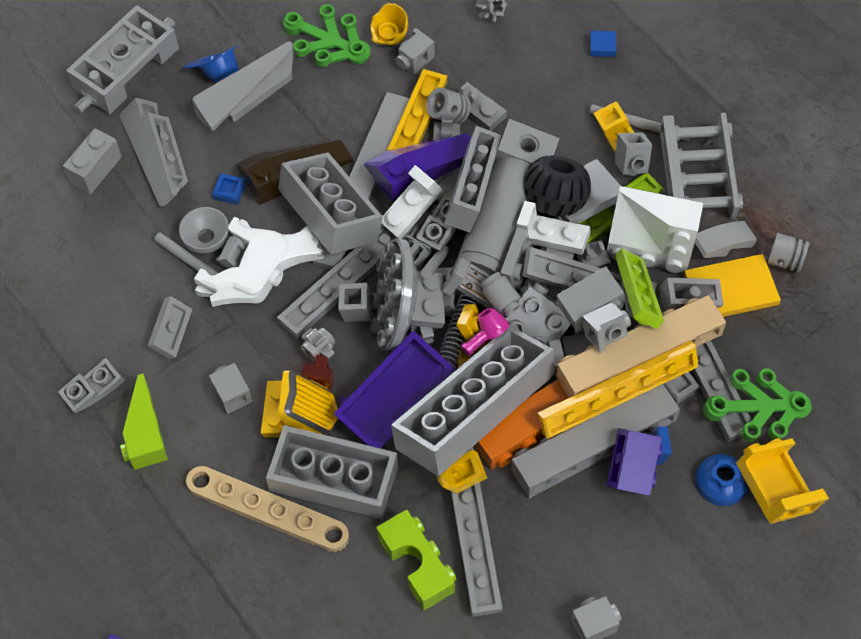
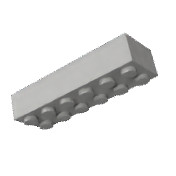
M509 326L504 333L490 341L391 425L395 449L439 477L555 375L554 350Z

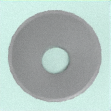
M200 207L188 212L183 217L179 226L181 240L190 250L197 253H210L222 247L227 241L229 224L225 215L219 210L211 207ZM204 232H210L214 235V238L208 243H203L199 241V236Z

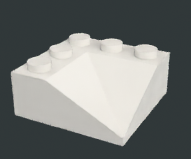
M620 186L607 247L608 256L616 260L615 255L623 248L643 258L646 267L653 266L666 269L672 273H684L688 268L696 240L703 203Z

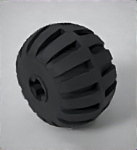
M557 155L543 156L538 158L525 174V195L528 196L529 202L535 203L536 209L542 213L558 217L570 216L579 209L581 210L588 201L591 193V180L586 168L575 160Z

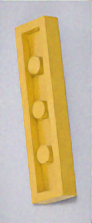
M426 69L422 70L388 147V151L421 143L432 118L427 112L428 97L434 89L438 87L445 88L447 75Z

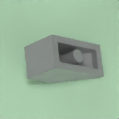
M667 278L655 291L661 313L669 309L677 310L693 298L701 299L708 295L717 308L723 306L720 279Z

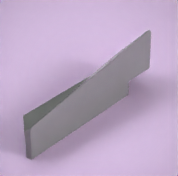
M290 41L286 42L194 96L192 102L196 117L211 131H214L227 117L234 123L290 82L293 75V44Z
M135 98L120 113V119L159 206H166L188 182L169 117L158 114L156 102Z

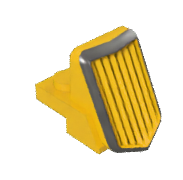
M284 371L282 380L267 381L261 426L262 436L264 438L280 437L284 425L322 435L329 434L338 421L334 416L338 409L334 394L327 387L295 371Z

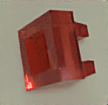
M317 354L313 365L304 364L302 376L327 387L331 391L334 378L333 372L329 369V364H327L328 357Z

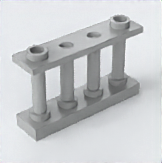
M726 113L720 114L716 126L679 128L678 125H675L673 115L663 116L659 130L668 196L703 203V208L728 207L730 219H736L739 209L743 208L742 193H738L730 143L732 124L731 122L727 123ZM718 136L720 149L692 151L678 149L677 141L680 138ZM685 161H722L723 173L685 174V172H681L680 164ZM725 183L727 196L703 198L684 196L683 188L686 185Z

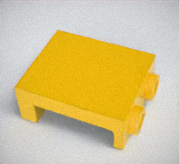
M777 438L761 446L759 443L752 444L743 451L744 455L736 462L769 524L813 513L829 499L823 488L811 492L788 454V451L796 444L793 438L783 441Z

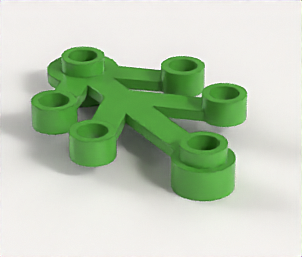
M325 4L320 7V18L325 22L327 32L304 22L303 18L296 12H290L284 17L283 25L287 34L298 35L303 32L318 39V41L310 43L299 39L293 45L294 53L299 57L316 52L315 59L318 66L325 67L330 63L349 59L353 64L360 65L365 63L370 56V46L366 42L359 40L356 31V17L352 14H345L341 18L342 28L347 31L349 41L340 38L334 20L335 10L332 5ZM334 47L340 49V51L332 53L326 50Z
M768 368L762 369L756 376V382L760 387L768 388L780 399H771L749 381V374L745 370L737 369L729 378L730 384L737 389H741L753 400H726L722 396L715 395L711 396L703 405V413L711 421H720L727 413L758 412L753 420L741 429L742 438L748 442H753L760 436L762 426L773 412L784 411V414L779 421L774 422L768 428V435L772 440L777 438L782 440L787 435L788 427L792 421L805 418L812 409L811 401L804 393L788 391L776 381L775 373ZM762 375L767 376L769 381L764 380ZM736 376L741 377L743 382L738 381ZM714 403L718 404L721 409H718ZM774 428H778L781 431V435L777 434ZM747 429L753 430L754 435L749 434Z

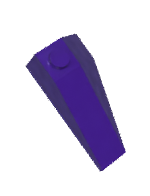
M468 133L389 150L364 163V166L391 202L394 203L413 182L414 179L408 173L415 165L434 181L460 167L471 137Z

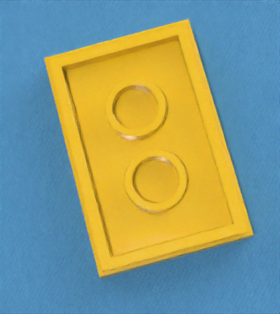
M763 254L684 271V278L720 279L723 306L717 309L723 317L777 306L781 302Z

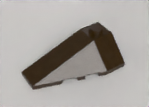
M336 140L258 153L236 163V167L242 177L245 178L257 202L261 205L283 195L278 189L281 163L329 153L339 166L343 167L353 162V158L343 142Z

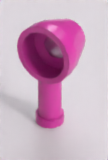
M488 308L478 315L481 331L460 346L467 356L470 357L473 351L485 341L500 336L508 329L509 322L495 309Z

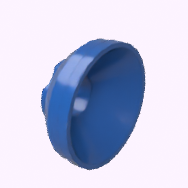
M715 454L706 458L700 464L695 476L697 490L705 500L717 506H731L744 498L749 486L736 464L739 459L728 454ZM720 467L729 468L733 472V479L729 481L721 480L717 476V469Z

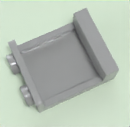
M596 159L584 165L591 180L590 197L584 207L573 215L554 217L557 220L578 224L610 206L615 209L621 185Z

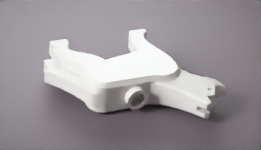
M234 217L228 226V230L233 234V237H238L247 245L240 266L226 269L213 276L201 268L194 278L195 283L198 285L195 291L200 297H210L212 307L232 303H260L266 298L273 285L278 286L283 278V270L299 263L323 259L324 254L323 249H321V243L308 226L294 234H280L272 230L250 228L247 221Z

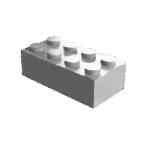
M329 153L281 163L279 191L330 254L378 242L383 216Z
M284 425L266 480L271 492L382 519L398 468L397 453Z

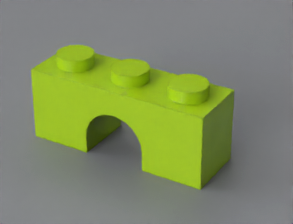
M405 510L376 527L377 538L392 562L401 556L412 555L422 563L416 572L407 576L408 587L423 611L455 592L454 581L457 580L456 576L448 564L443 566L438 558L440 556L439 549L432 540L427 541L423 535L425 529L417 516L412 518L408 510Z

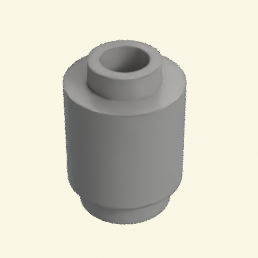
M497 272L482 282V293L492 307L500 314L504 313L507 316L519 308L520 305L517 302L521 297L506 276L502 277Z

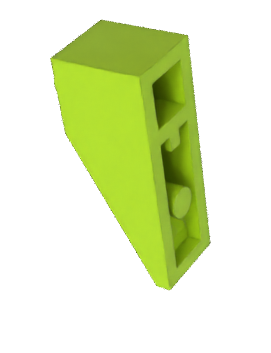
M144 374L137 376L123 430L125 444L120 445L125 462L130 461L134 470L168 460Z

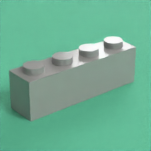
M478 126L475 127L466 148L444 224L469 233L471 232L480 212L501 138L500 134Z

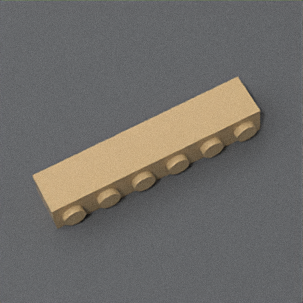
M709 295L701 299L693 298L677 310L669 309L662 313L664 322L658 329L649 325L638 324L635 329L627 332L626 337L605 346V351L602 353L593 345H590L584 352L576 356L572 354L564 357L557 365L556 377L568 398L686 342L692 341L698 347L723 334L726 321Z

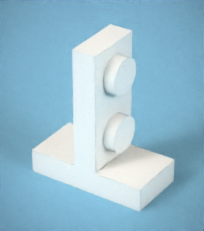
M416 165L408 173L414 179L413 182L382 218V224L399 239L405 236L435 200L440 202L443 195H447L433 179Z
M527 201L524 202L517 221V227L528 229V241H532V248L535 245L583 255L590 235V226L538 216L536 204Z

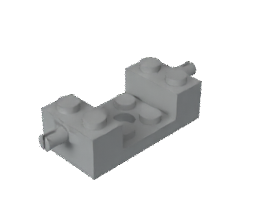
M136 5L66 70L72 88L83 96L82 99L73 105L74 109L82 114L88 106L93 104L111 114L128 98L124 85L152 58L163 64L179 49L175 30L172 28L175 26V22L170 17H167L162 22ZM118 51H128L123 56L115 55Z

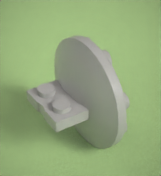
M394 239L391 242H386L384 256L379 255L377 260L379 276L376 293H372V309H376L378 312L377 317H372L370 332L371 334H378V336L376 335L378 347L382 351L393 352L401 344L410 325L433 328L443 327L445 324L444 292L442 291L444 283L442 273H433L429 279L422 277L421 271L416 270L413 254L406 240Z

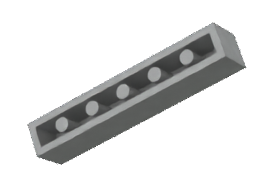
M662 384L567 429L555 437L544 438L539 442L538 446L530 450L528 448L520 450L512 459L511 471L529 499L613 455L618 428L652 434L658 426L666 427L675 422L680 408Z

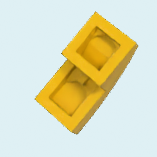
M617 101L593 113L615 153L618 134L634 133L626 115Z

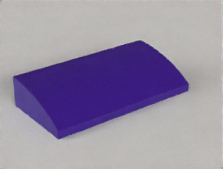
M413 330L337 409L334 416L365 445L381 449L393 436L391 425L455 371V368Z

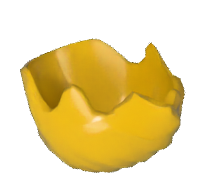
M387 3L372 17L370 25L371 40L378 45L388 46L396 45L403 41L408 31L407 14L397 4Z

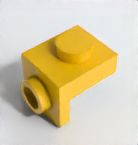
M471 450L460 457L439 477L437 476V479L443 488L458 494L487 479L478 452Z

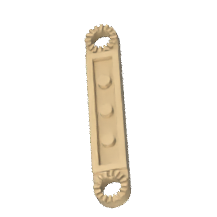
M205 466L195 467L187 475L186 484L191 494L203 498L212 504L314 546H319L329 552L341 551L348 544V529L345 524ZM199 475H205L210 480L207 486L198 488L194 486V479H197V476L200 477ZM331 529L339 530L342 533V538L336 543H331L325 538L326 533L331 531Z

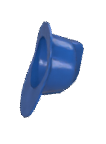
M238 45L222 53L189 62L182 68L198 66L209 80L220 82L239 70L233 50Z

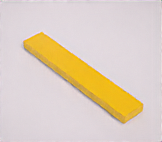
M692 341L686 342L539 412L543 435L547 439L697 368L696 345Z

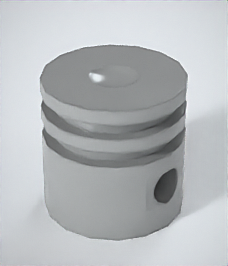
M438 87L428 97L427 112L432 118L452 120L454 124H461L470 113V101L464 94Z
M777 232L767 264L783 269L790 267V271L797 269L796 272L800 273L809 247V241L802 243V239L796 241L795 237Z

